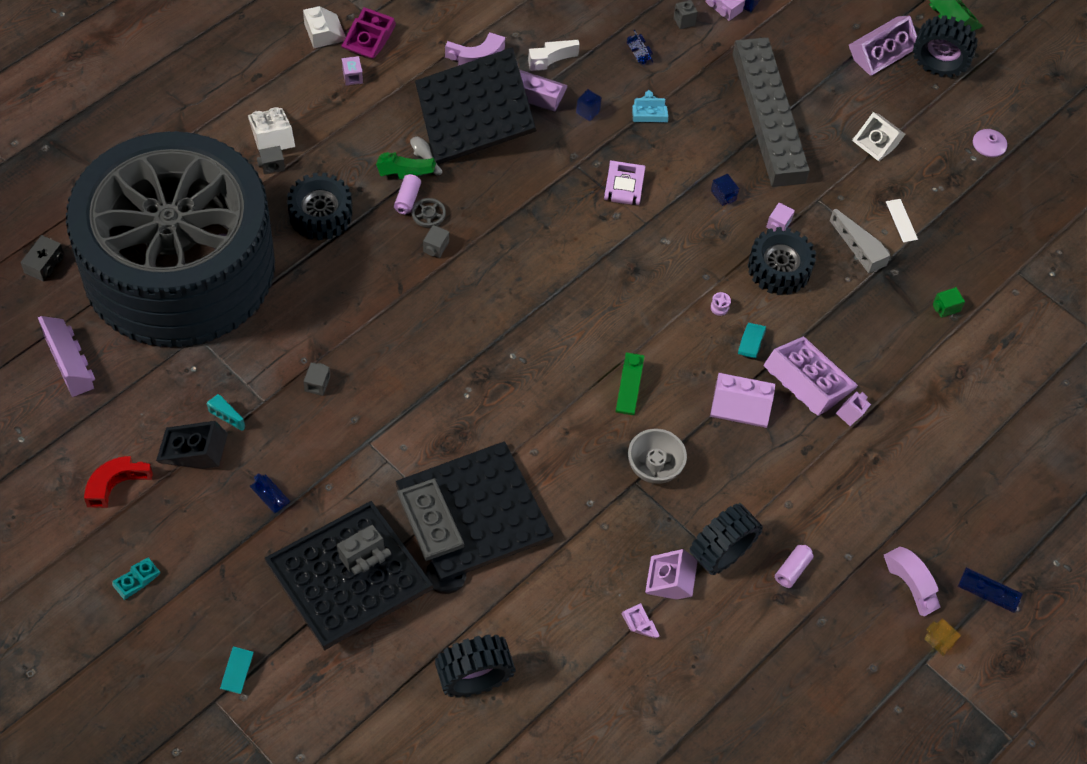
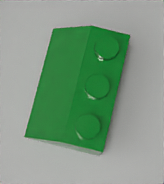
M929 0L931 2L929 6L934 11L940 13L938 15L940 19L943 15L947 16V19L956 17L955 21L957 22L963 20L965 21V26L968 24L971 26L970 32L983 26L961 0Z

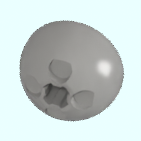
M648 429L633 438L628 449V459L632 470L639 478L649 483L661 484L673 480L682 472L686 464L687 453L682 441L673 433L663 429Z

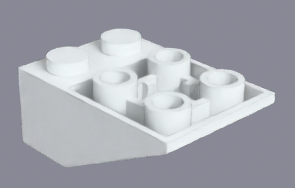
M274 107L269 111H255L248 115L258 150L280 146L281 150L295 147L292 127L282 108Z

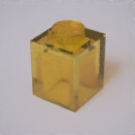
M942 618L938 623L934 621L926 629L928 634L925 640L944 656L957 643L961 634Z

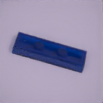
M967 567L958 584V587L1015 613L1022 597V593Z

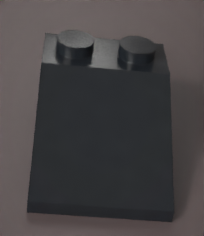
M216 421L166 427L156 461L158 463L199 469L219 467L228 433Z

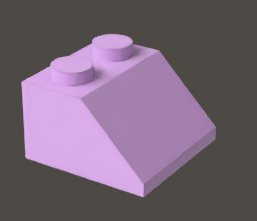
M683 549L651 556L645 593L671 599L691 597L693 595L697 568L695 557Z

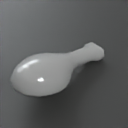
M415 136L410 140L411 146L414 149V155L423 159L433 158L430 147L424 139ZM436 163L433 173L441 175L442 170Z

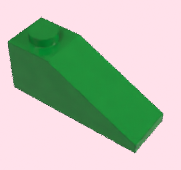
M626 352L615 412L628 415L635 414L645 355Z

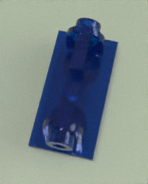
M634 29L635 35L627 37V44L632 52H634L639 63L645 64L649 59L653 63L651 58L653 52L649 46L645 47L644 43L646 41L642 34L638 35Z
M259 473L255 475V482L250 485V488L274 514L290 503V500L266 474L261 475Z

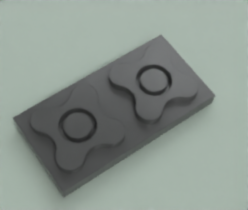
M435 478L397 491L399 500L426 561L464 548V542Z

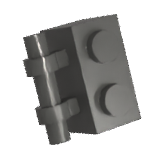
M373 525L337 544L341 561L349 572L352 571L354 575L368 571L369 567L376 563L384 562L385 558L391 555L388 548L385 549L383 538Z

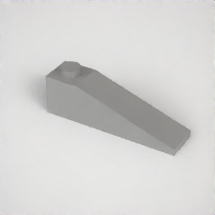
M834 209L830 222L866 271L871 273L887 266L891 256L888 249L839 210Z

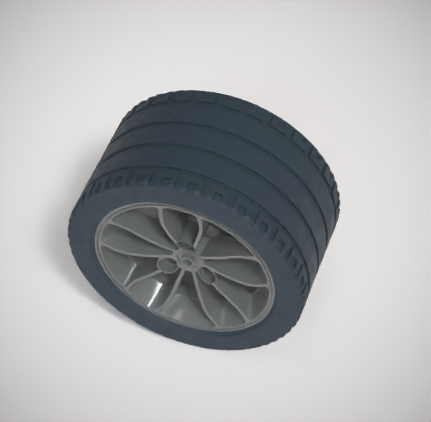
M167 131L145 134L128 139L108 149V151L99 155L97 159H94L85 168V171L80 174L79 180H76L75 187L71 190L72 194L68 198L69 203L66 206L67 233L87 298L94 311L99 314L101 320H104L108 326L111 325L114 331H119L121 335H126L131 340H137L140 343L144 342L148 345H157L159 347L193 346L194 344L212 341L215 338L218 339L222 335L230 333L233 329L238 328L240 324L245 323L253 315V312L259 309V305L264 302V297L268 295V289L272 285L273 272H275V257L267 196L263 182L259 178L258 172L254 170V166L249 164L248 160L242 157L240 152H236L233 147L227 146L226 143L219 142L217 139L190 132ZM211 224H220L228 230L226 236L215 235L202 230V228ZM142 243L148 246L145 265L135 264L119 252L123 248ZM196 243L216 249L197 261L185 264L184 252L192 248ZM159 254L178 255V265L175 267L161 268L156 267L155 264Z

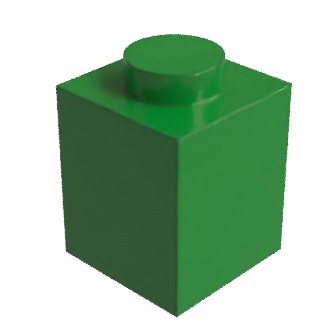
M957 287L937 293L933 301V307L942 318L961 312L965 300Z

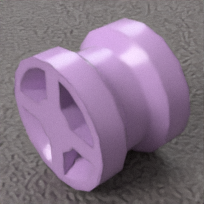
M723 292L716 293L712 298L711 311L718 316L725 315L731 303L730 296Z

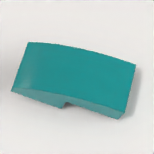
M753 323L747 324L739 346V355L749 358L757 357L761 348V341L766 332V326Z
M148 557L131 566L130 572L113 580L112 586L125 600L153 581L160 574V571Z
M233 646L220 689L239 694L242 693L253 657V651Z

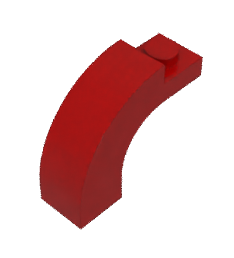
M131 456L118 457L102 464L93 472L87 482L84 493L87 507L108 508L111 490L122 481L152 480L153 472L151 465L145 462L133 463Z

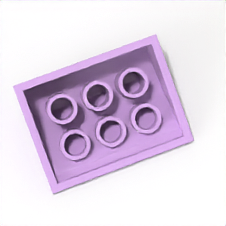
M804 336L774 349L763 365L771 375L780 380L784 387L793 392L796 398L806 404L810 411L817 416L827 412L858 386Z

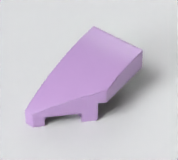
M641 603L621 613L632 632L655 639L659 637L653 621H649Z

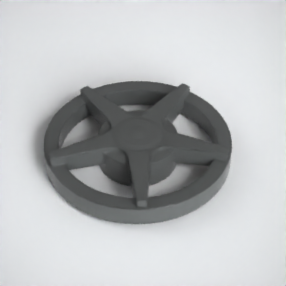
M421 199L412 208L413 220L422 227L430 228L433 225L437 226L445 219V207L436 199ZM428 202H430V203H435L433 206H431V205H427V206L422 205L423 203H428ZM438 205L441 207L443 211L442 215L436 213V208ZM419 206L422 209L421 214L415 216V210ZM424 218L427 220V223L421 222L418 219ZM440 218L436 222L431 223L432 219Z

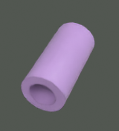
M409 174L403 179L394 204V208L400 214H408L413 208L421 185V180L415 175Z
M797 545L775 574L776 581L786 588H791L813 559L812 550L806 545Z

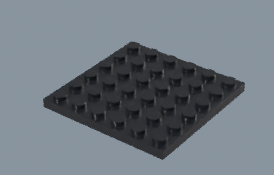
M513 47L415 80L433 158L437 165L537 131Z
M505 441L395 481L398 491L434 478L439 486L464 542V548L431 559L441 582L553 540L554 535Z
M372 501L264 558L266 564L324 651L433 590V584ZM373 525L383 538L385 549L388 548L391 555L385 558L384 562L376 563L369 567L368 571L354 575L352 571L349 572L341 561L337 544Z

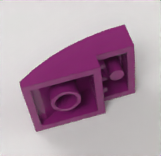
M363 7L358 19L355 18L341 47L373 59L381 51L396 26L395 19Z

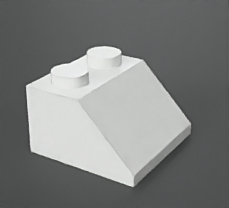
M320 6L303 10L304 24L313 48L344 42L346 36L337 14Z
M873 112L852 141L876 160L880 161L896 148L905 136V133L880 114Z

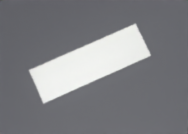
M901 199L886 201L902 241L918 240Z

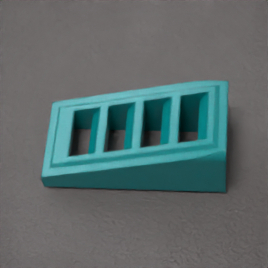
M217 394L207 402L208 411L241 431L245 429L243 418L221 395Z

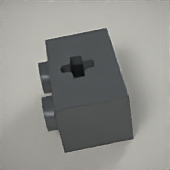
M41 235L20 262L24 273L44 282L47 276L52 274L56 264L63 259L64 252L61 243Z

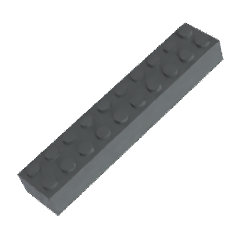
M769 38L735 40L733 58L771 187L806 184L809 167Z

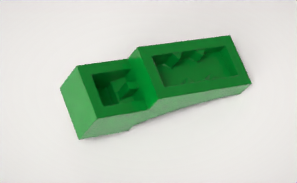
M386 152L379 156L376 165L380 176L397 173L399 179H403L409 174L418 176L433 173L436 162L434 158L409 159L397 156L396 152Z

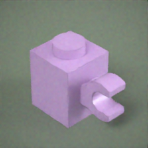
M856 391L843 403L836 414L851 426L865 413L871 404L866 401L868 397L863 392L859 394Z

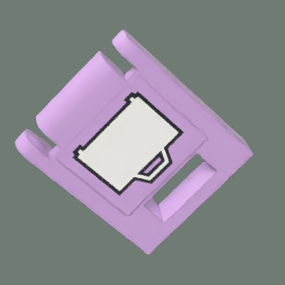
M610 160L604 200H608L609 193H611V202L632 205L633 197H637L636 205H639L645 166ZM618 169H619V170H625V171H632V172H635V173L622 172V171H618Z

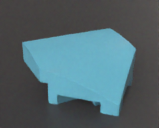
M648 90L645 92V96L635 99L632 106L633 122H668V111L664 98H656L653 96V92Z

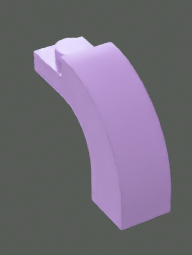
M489 32L486 40L476 47H465L447 41L445 45V58L458 61L459 66L503 51L505 49V37Z
M900 546L884 554L889 572L901 577L910 588L920 615L926 616L941 608L936 592L939 591L936 582L918 556Z

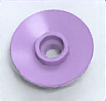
M983 129L974 135L973 146L984 156L998 157L1005 153L1007 140L998 131Z

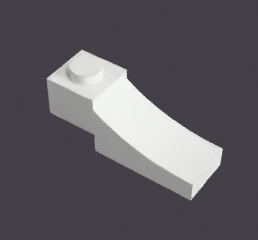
M579 40L545 42L544 48L529 49L528 62L530 71L545 70L547 66L556 61L577 57L579 54Z

